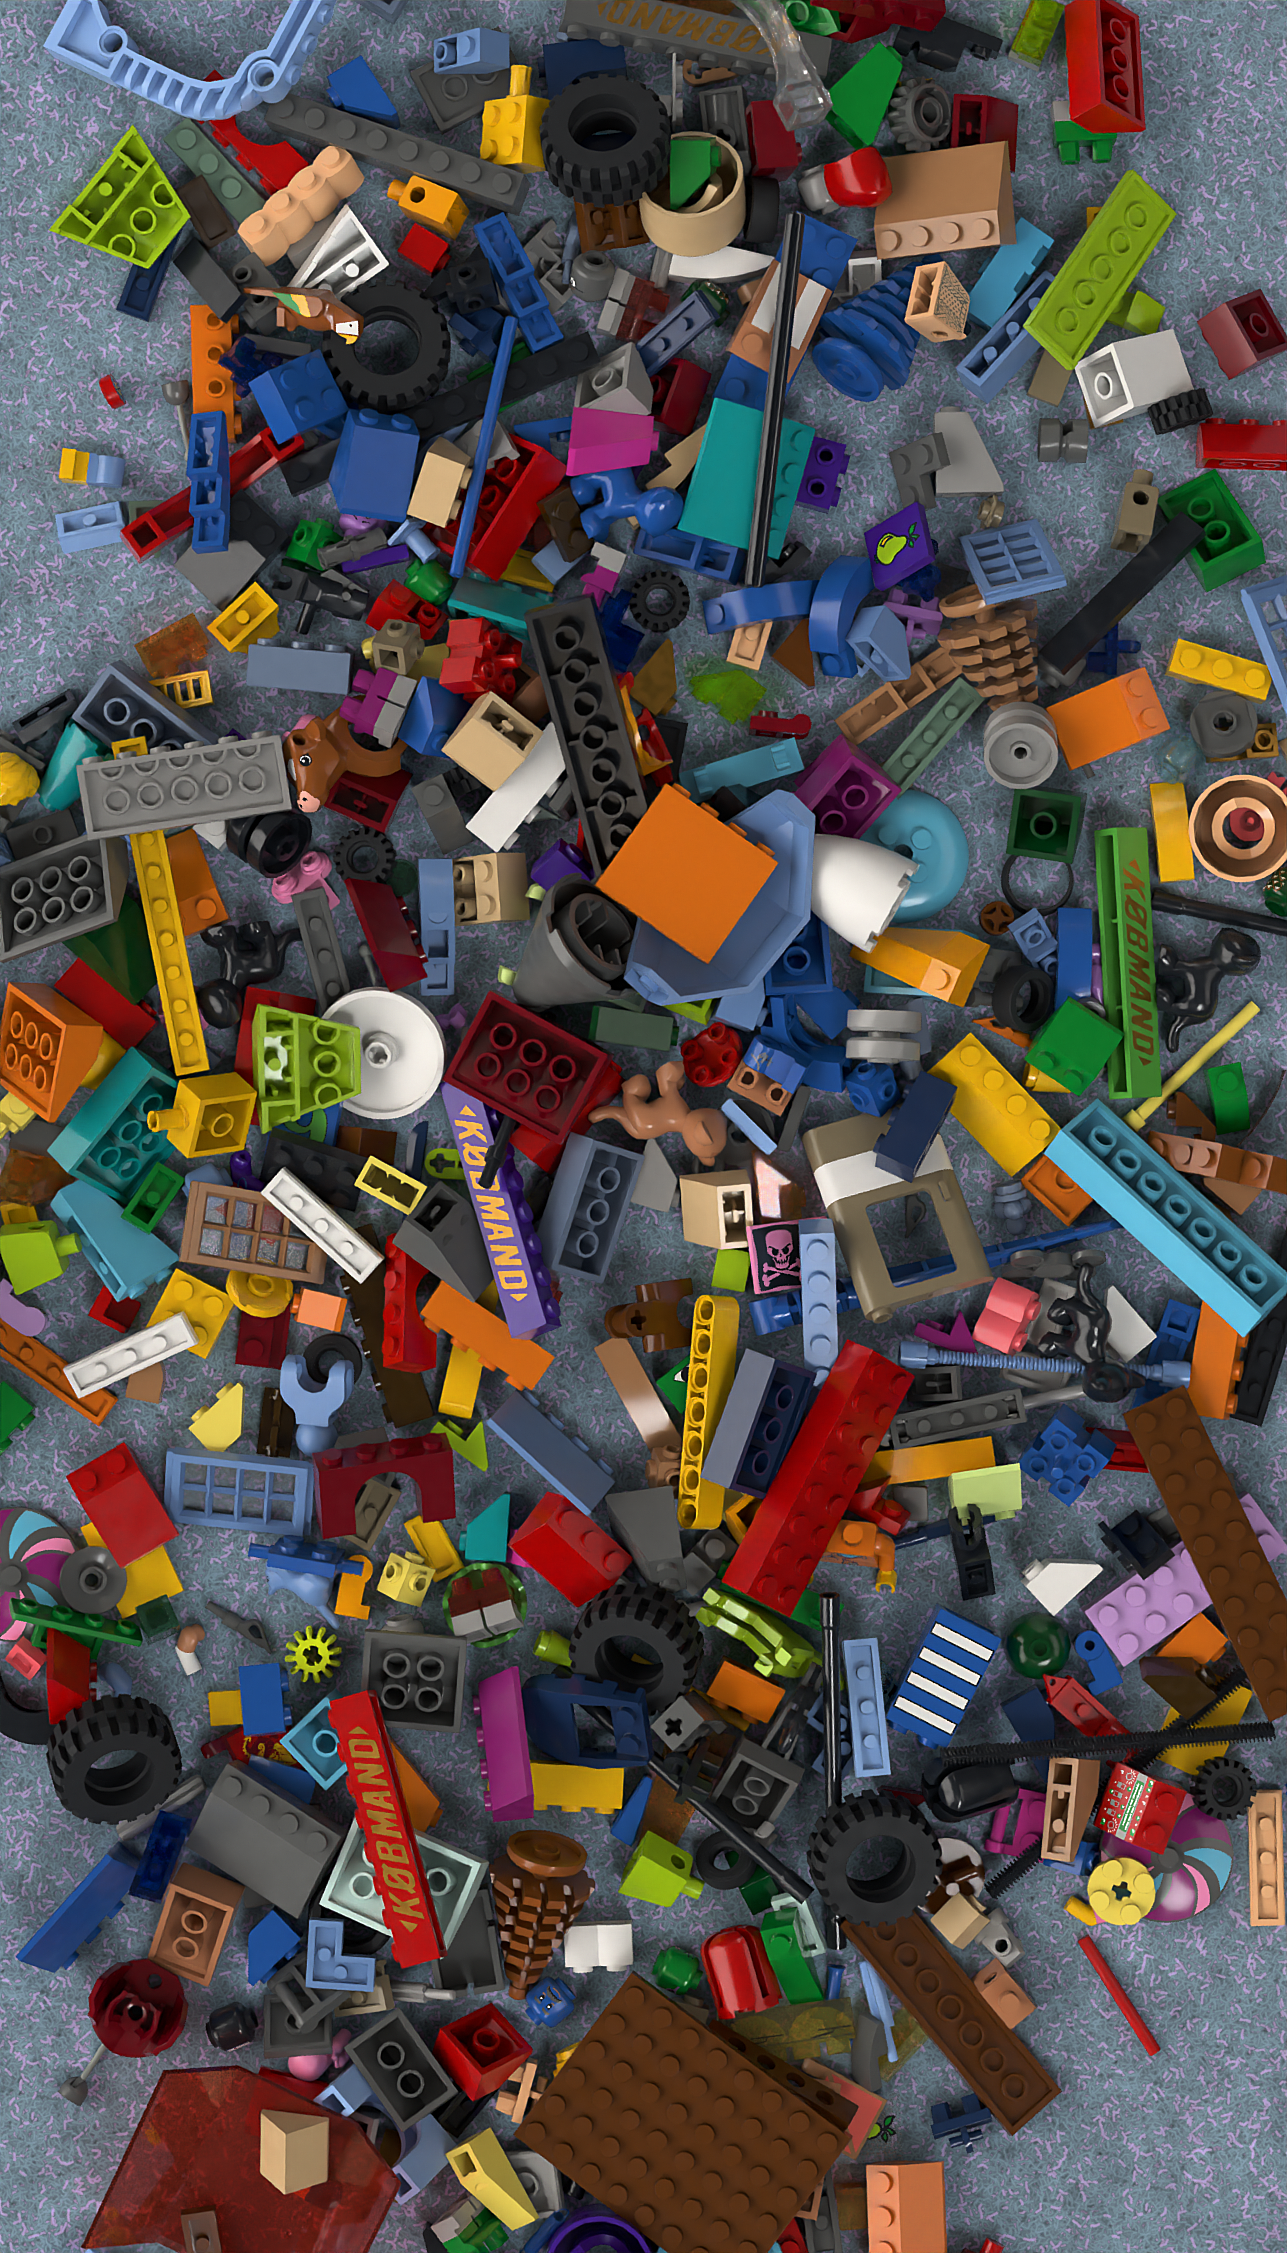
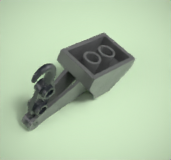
M813 1661L762 1739L759 1740L745 1733L742 1734L708 1797L742 1827L757 1830L764 1821L774 1824L799 1785L805 1771L804 1764L793 1759L790 1755L798 1736L807 1723L808 1711L812 1709L819 1693L817 1690L823 1680L822 1666ZM781 1726L785 1729L779 1739L778 1750L768 1746V1744Z

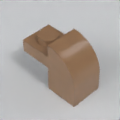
M161 1360L129 1375L125 1397L156 1404L161 1403L166 1382V1370L163 1361Z

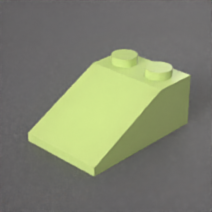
M1020 1463L952 1473L947 1481L951 1508L957 1507L962 1526L968 1525L967 1519H970L967 1504L978 1506L982 1517L995 1515V1521L1015 1518V1512L1022 1509Z

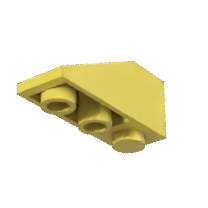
M491 2127L466 2138L445 2153L460 2183L512 2231L539 2218Z

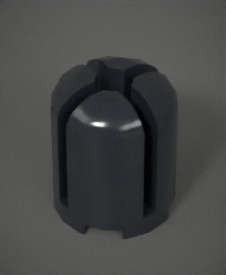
M986 1742V1743H982V1744H983L984 1747H985L986 1744H988V1746H989L991 1743ZM940 1757L934 1758L925 1766L921 1778L924 1801L939 1821L950 1824L1013 1805L1018 1798L1020 1784L1014 1786L1013 1774L1010 1765L1015 1764V1762L1011 1758V1762L1007 1759V1763H1005L1004 1759L1003 1763L998 1759V1763L994 1760V1764L992 1760H990V1764L986 1760V1764L982 1761V1765H980L979 1761L978 1765L973 1761V1765L969 1762V1766L967 1762H965V1766L962 1762L961 1766H959L957 1762V1767H955L954 1763H952L953 1767H951L950 1763H948V1767L946 1763L943 1767Z

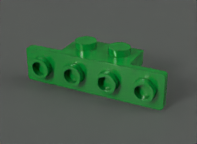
M11 1598L9 1602L12 1619L36 1624L31 1637V1644L35 1647L47 1649V1628H55L90 1649V1659L97 1660L104 1639L141 1647L143 1642L140 1627L127 1619L116 1621L104 1618L100 1614L75 1612L63 1605H54L52 1607L39 1604L31 1598H22L21 1600Z

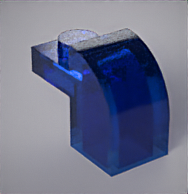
M623 588L615 598L609 596L602 612H599L614 668L622 673L626 672L632 664L645 636L644 633L621 623L634 595Z

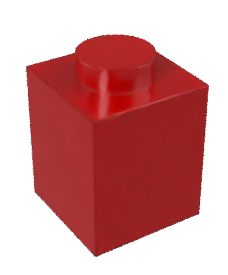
M414 223L397 250L399 258L431 278L434 277L437 271L440 272L442 268L445 270L452 259V256L448 254L450 252L449 243L417 223Z

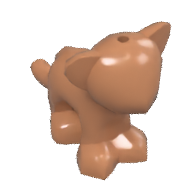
M670 1061L659 1067L655 1072L660 1098L649 1103L645 1102L650 1096L651 1086L647 1076L638 1074L621 1085L624 1092L622 1094V1107L614 1105L603 1106L588 1114V1120L592 1124L606 1118L617 1120L636 1139H654L668 1132L682 1133L686 1146L706 1166L714 1165V1157L724 1149L727 1141V1118L723 1111L711 1108H699L691 1111L685 1100L680 1096L679 1091L685 1084L683 1061Z

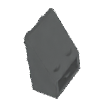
M439 1180L405 1218L392 1243L474 1303L494 1280V1275L475 1211L466 1199Z

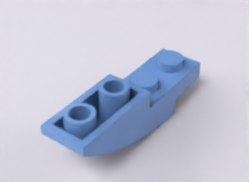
M418 858L419 943L422 944L429 961L423 964L428 977L419 980V993L421 996L454 995L455 911L452 858Z

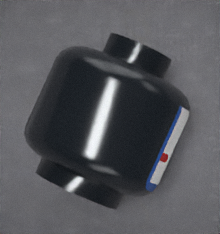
M233 2002L214 2010L210 2014L209 2022L205 2026L209 2041L215 2048L219 2047L223 2051L230 2052L250 2044L254 2040L258 2019L252 2008L247 2009L242 2003Z

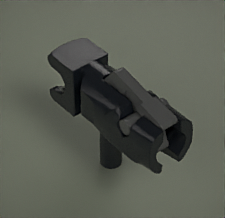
M288 558L281 560L280 572L289 576L291 580L289 582L274 581L271 593L275 597L292 603L295 600L304 603L295 628L296 632L307 635L315 613L320 612L321 609L331 612L334 617L356 621L361 620L370 591L365 586L333 567L318 573L306 569V565Z

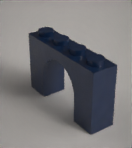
M595 39L543 44V57H537L539 78L546 77L547 88L541 89V97L547 100H552L556 94L561 96L563 88L571 83L573 85L579 84L580 79L588 76L590 79L599 78L598 74H608L609 77L616 78L617 74L627 76L624 46H605ZM625 132L590 135L579 145L592 151H611L624 146L633 137Z

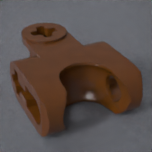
M683 1278L635 1285L637 1302L612 1306L605 1314L604 1325L608 1334L614 1339L642 1337L644 1353L691 1346L692 1329L682 1326L678 1320L677 1306L683 1297L693 1294L692 1279Z

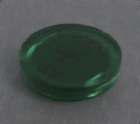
M396 859L397 867L393 868L392 871L394 875L392 879L389 877L386 882L387 885H391L396 897L402 895L405 898L413 894L418 887V870L411 862L404 859Z

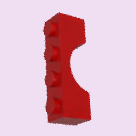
M214 69L203 81L212 82L224 80V78ZM236 115L225 120H196L200 125L207 122L215 130L211 135L224 149L230 145L238 153L235 157L236 161L248 173L253 169L261 177L258 181L259 184L271 196L277 191L288 187L291 179L299 171L310 166L286 140L274 145H259L246 139L237 128Z
M394 1233L387 1236V1243L385 1245L383 1367L417 1374L436 1368L437 1334L424 1324L416 1305L418 1284L424 1275L431 1271L392 1243L397 1234Z

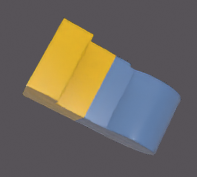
M63 448L59 479L62 483L122 488L126 460Z

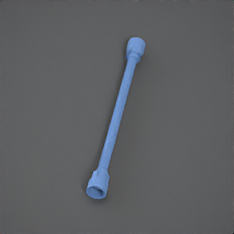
M900 1340L898 1348V1366L901 1368L925 1369L926 1365H934L938 1362L941 1364L943 1362V1364L952 1363V1365L955 1363L959 1365L960 1363V1365L964 1364L965 1366L968 1364L972 1366L973 1364V1366L977 1365L980 1367L982 1365V1367H985L986 1365V1367L990 1366L991 1368L999 1366V1368L1010 1369L1012 1367V1369H1015L1016 1367V1369L1020 1368L1021 1370L1024 1368L1028 1370L1029 1368V1370L1033 1369L1034 1371H1041L1042 1369V1371L1046 1370L1047 1372L1055 1370V1372L1059 1371L1060 1373L1076 1372L1077 1374H1083L1085 1366L1078 1361L1076 1362V1360L1067 1361L1065 1359L1063 1361V1359H1060L1059 1361V1359L1055 1360L1054 1358L1051 1360L1047 1358L1046 1360V1358L1042 1359L1039 1357L1037 1359L1035 1357L1033 1359V1357L1024 1356L1021 1358L1017 1356L1016 1358V1356L1012 1357L1011 1355L1008 1357L1004 1355L1003 1357V1355L999 1356L998 1354H991L990 1356V1354L986 1355L985 1353L977 1355V1353L973 1354L972 1352L964 1354V1352L956 1353L955 1351H948L947 1353V1351L943 1352L935 1348H928V1343ZM1163 1360L1160 1365L1153 1364L1150 1367L1148 1365L1136 1366L1134 1364L1132 1366L1131 1364H1124L1126 1368L1141 1373L1146 1379L1159 1381L1160 1386L1176 1388L1184 1385L1186 1389L1189 1387L1190 1362Z

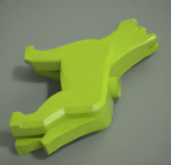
M709 1587L702 1597L704 1603L709 1607L702 1606L695 1616L696 1619L706 1627L713 1625L728 1635L744 1641L759 1657L754 1667L764 1676L769 1677L771 1673H775L788 1678H798L804 1676L812 1661L822 1666V1653L815 1650L808 1641L795 1633L767 1608L750 1601H743L731 1594L718 1591L713 1587ZM840 1671V1691H842L846 1687V1681Z

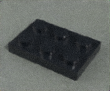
M273 1127L269 1136L259 1180L269 1184L279 1171L286 1167L323 1202L355 1212L362 1189L354 1184L369 1158Z

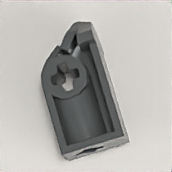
M742 85L699 91L703 132L720 138L727 136L730 140L727 142L736 150L741 159L743 177L752 175L745 109L749 105L747 91Z
M692 1690L687 1696L681 1695L650 1727L672 1751H689L700 1742L702 1737L706 1738L714 1731L721 1735L728 1728V1725L700 1694Z

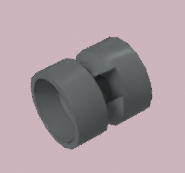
M1059 418L1039 419L1038 462H1057L1062 457L1067 463H1086L1088 452L1087 419H1068L1065 424H1062Z

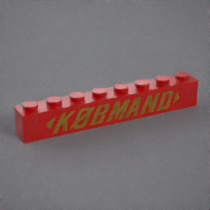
M366 1690L329 1701L331 1709L328 1710V1719L331 1727L337 1729L340 1740L337 1743V1752L340 1760L346 1762L349 1773L346 1776V1785L350 1795H355L358 1809H355V1818L359 1828L364 1829L367 1842H364V1851L367 1860L373 1862L376 1875L373 1876V1884L377 1895H382L385 1909H382V1917L386 1928L391 1929L394 1942L391 1943V1950L396 1963L400 1962L401 1969L448 1956L376 1690Z

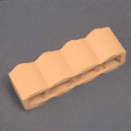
M328 146L319 153L313 165L305 167L291 179L288 187L273 194L267 200L262 210L246 218L237 232L250 252H255L265 267L278 261L287 252L290 244L302 239L312 229L315 222L330 215L340 200L352 195L361 186L365 177L351 154L345 149Z

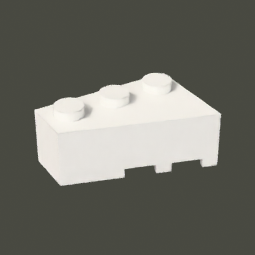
M345 204L287 287L331 290L338 300H341L340 298L345 293L354 291L358 285L369 280L388 266L389 263L351 209Z

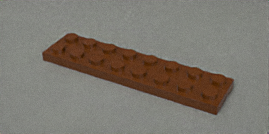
M912 1910L914 1915L908 1919L901 1916L896 1919L897 1924L886 1926L885 1922H879L877 1928L867 1927L864 1921H861L860 1925H855L845 1919L839 1925V1928L984 2106L989 2108L990 2113L1009 2136H1013L1062 2092L1015 2033L1008 2028L983 1998L974 1983L914 1910Z

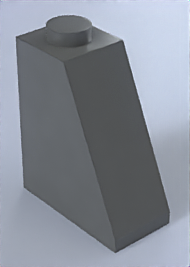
M442 773L411 788L443 855L474 841L469 830L466 828V823Z

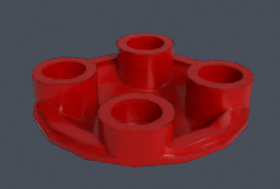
M715 1022L709 1028L701 1031L692 1040L686 1041L680 1051L682 1057H684L683 1064L686 1076L692 1083L701 1087H714L732 1076L741 1062L743 1053L741 1038L735 1030L721 1022Z

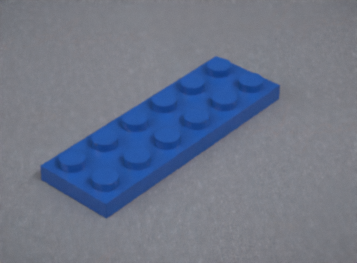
M805 215L799 273L833 291L822 314L824 315L858 239ZM783 240L774 257V259L780 263L782 256ZM819 324L817 325V327H816V329H815V331H814V333H813V336H812V338H811V340H810V342H809V344H808V346H807V349H806V351H805V353H804L802 359L800 360V362H799V364H798V366H797V368H796L794 374L792 375V377H791L789 383H787V385H786L785 398H786V396H787V394H788V391H789V389H790V387H791V385H792V383H793V380H794V378H795V376H796V374H797V372H798V370H799V367H800V365H801V363H802V361H803V359H804V356H805V354H806V352H807V350H808V348H809V346H810V343H811V341H812V339H813V337H814V335H815V332H816V330H817ZM731 353L711 397L764 412L768 373Z

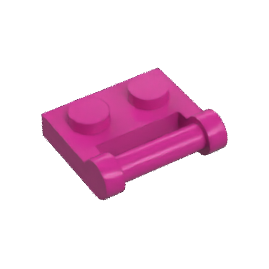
M1020 1787L1018 1798L1022 1799L1012 1844L1002 1842L1010 1805L996 1810L990 1838H986L983 1849L1020 1858L1019 1854L1023 1855V1850L1027 1852L1026 1848L1030 1849L1029 1845L1033 1847L1032 1842L1036 1844L1035 1840L1039 1841L1038 1837L1042 1838L1047 1793Z

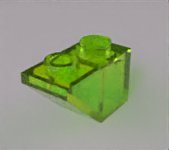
M741 670L695 676L689 682V686L693 688L690 694L704 705H707L710 701L719 707L720 710L717 714L732 725L736 721L743 725L767 693L765 687Z

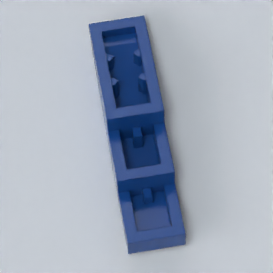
M504 212L474 225L473 230L484 256L489 260L497 285L512 316L518 319L517 326L532 355L563 342L564 336L549 311V302L534 276L535 269Z
M223 411L196 413L191 416L186 476L192 481L189 512L194 517L192 549L197 554L228 551L230 467L226 416Z

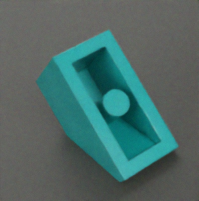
M504 1492L468 1523L467 1531L460 1532L459 1551H466L465 1559L506 1562L511 1492Z

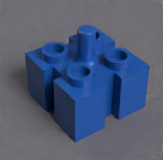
M1063 1403L1049 1419L1043 1432L1039 1431L1025 1447L1017 1463H1020V1469L1036 1482L1041 1477L1051 1483L1048 1491L1070 1507L1084 1491L1090 1477L1094 1479L1110 1461L1117 1445L1096 1428L1091 1434L1082 1428L1085 1420Z

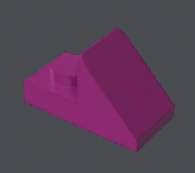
M960 1310L957 1311L948 1334L943 1333L944 1325L927 1318L924 1324L917 1322L912 1332L913 1335L956 1353L964 1352L965 1354L966 1352H972L978 1355Z

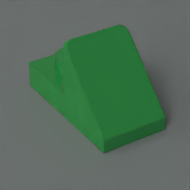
M157 1161L122 1213L121 1218L150 1235L165 1217L168 1207L184 1185V1178Z

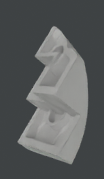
M551 219L523 249L535 269L534 276L549 302L548 309L553 315L574 293L571 291L569 284L562 283L564 264L561 261L564 249H562L554 233L557 226ZM497 285L500 305L493 307L504 318L506 316L513 317Z

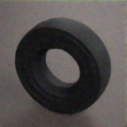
M326 1334L314 1339L307 1346L303 1357L306 1359L308 1375L314 1381L321 1384L328 1382L329 1377L325 1376L319 1368L321 1356L328 1351L339 1352L344 1357V1360L351 1361L354 1367V1385L358 1381L363 1367L362 1356L356 1344L349 1338L339 1334Z
M721 1831L708 1836L701 1843L696 1853V1866L701 1878L709 1886L719 1890H730L743 1885L754 1874L757 1863ZM725 1850L736 1851L739 1854V1859L732 1868L721 1870L714 1866L715 1858L720 1852Z

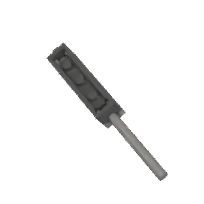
M1082 1384L1023 1397L1020 1388L1013 1387L962 1398V1400H953L902 1411L895 1414L880 1445L889 1446L888 1440L891 1439L893 1449L898 1450L1027 1422L1025 1413L1027 1409L1087 1397V1395L1083 1393Z

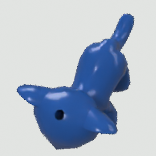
M631 467L582 474L570 480L574 498L580 506L586 509L580 514L582 526L588 538L593 537L600 544L609 536L612 523L632 516L636 517L641 529L653 538L661 536L679 523L685 500L674 488L662 486L652 488L646 492L641 491L636 485ZM602 489L604 502L588 508L595 503L597 491Z

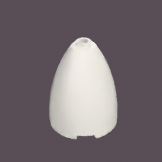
M814 834L811 910L844 939L870 954L878 942L873 939L874 935L878 937L887 929L911 886V882L907 880L908 875H915L920 865L876 844L838 835Z

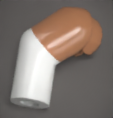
M199 1624L183 1628L175 1647L187 1675L202 1669L195 1654L198 1642L205 1637L204 1629Z

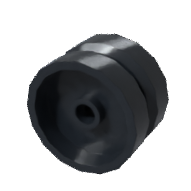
M291 806L292 810L231 819L226 834L227 848L231 853L245 863H249L252 868L266 878H278L295 867L306 853L312 836L313 828L311 821L293 806Z

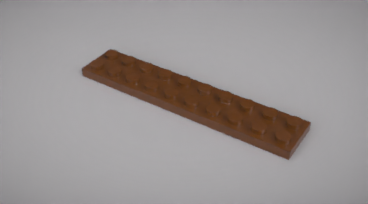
M1180 1385L1122 1413V1416L1265 1716L1271 1722L1287 1714V1599L1185 1386Z

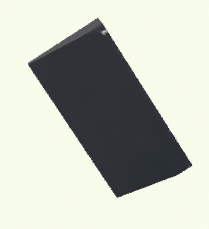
M453 2081L452 2083L457 2089L458 2094L433 2111L431 2115L444 2130L458 2138L499 2088L472 2101L460 2086Z

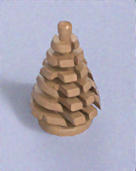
M1017 580L1011 581V582H1007V583H1003V584L994 585V586H992V587L999 586V585H1004V584H1008V583H1012V582H1016ZM976 583L961 588L942 599L939 603L942 614L948 618L959 619L950 623L952 630L942 628L937 636V641L943 648L951 649L948 654L956 664L970 665L969 668L962 667L961 671L968 680L978 681L979 686L974 688L980 696L988 698L996 694L987 703L991 710L994 712L999 707L1012 702L1032 703L1039 698L1038 686L1030 684L1036 680L1035 676L1038 675V665L1032 663V657H1038V644L1029 642V638L1036 639L1038 635V623L1033 621L1038 614L1037 600L1002 601L986 605Z

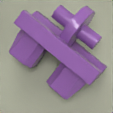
M893 589L887 602L884 601L883 605L890 608L905 626L907 647L910 646L911 638L924 640L925 634L938 636L943 619V614L939 608L940 599L926 595L922 596L920 608L907 606L909 594L906 591Z

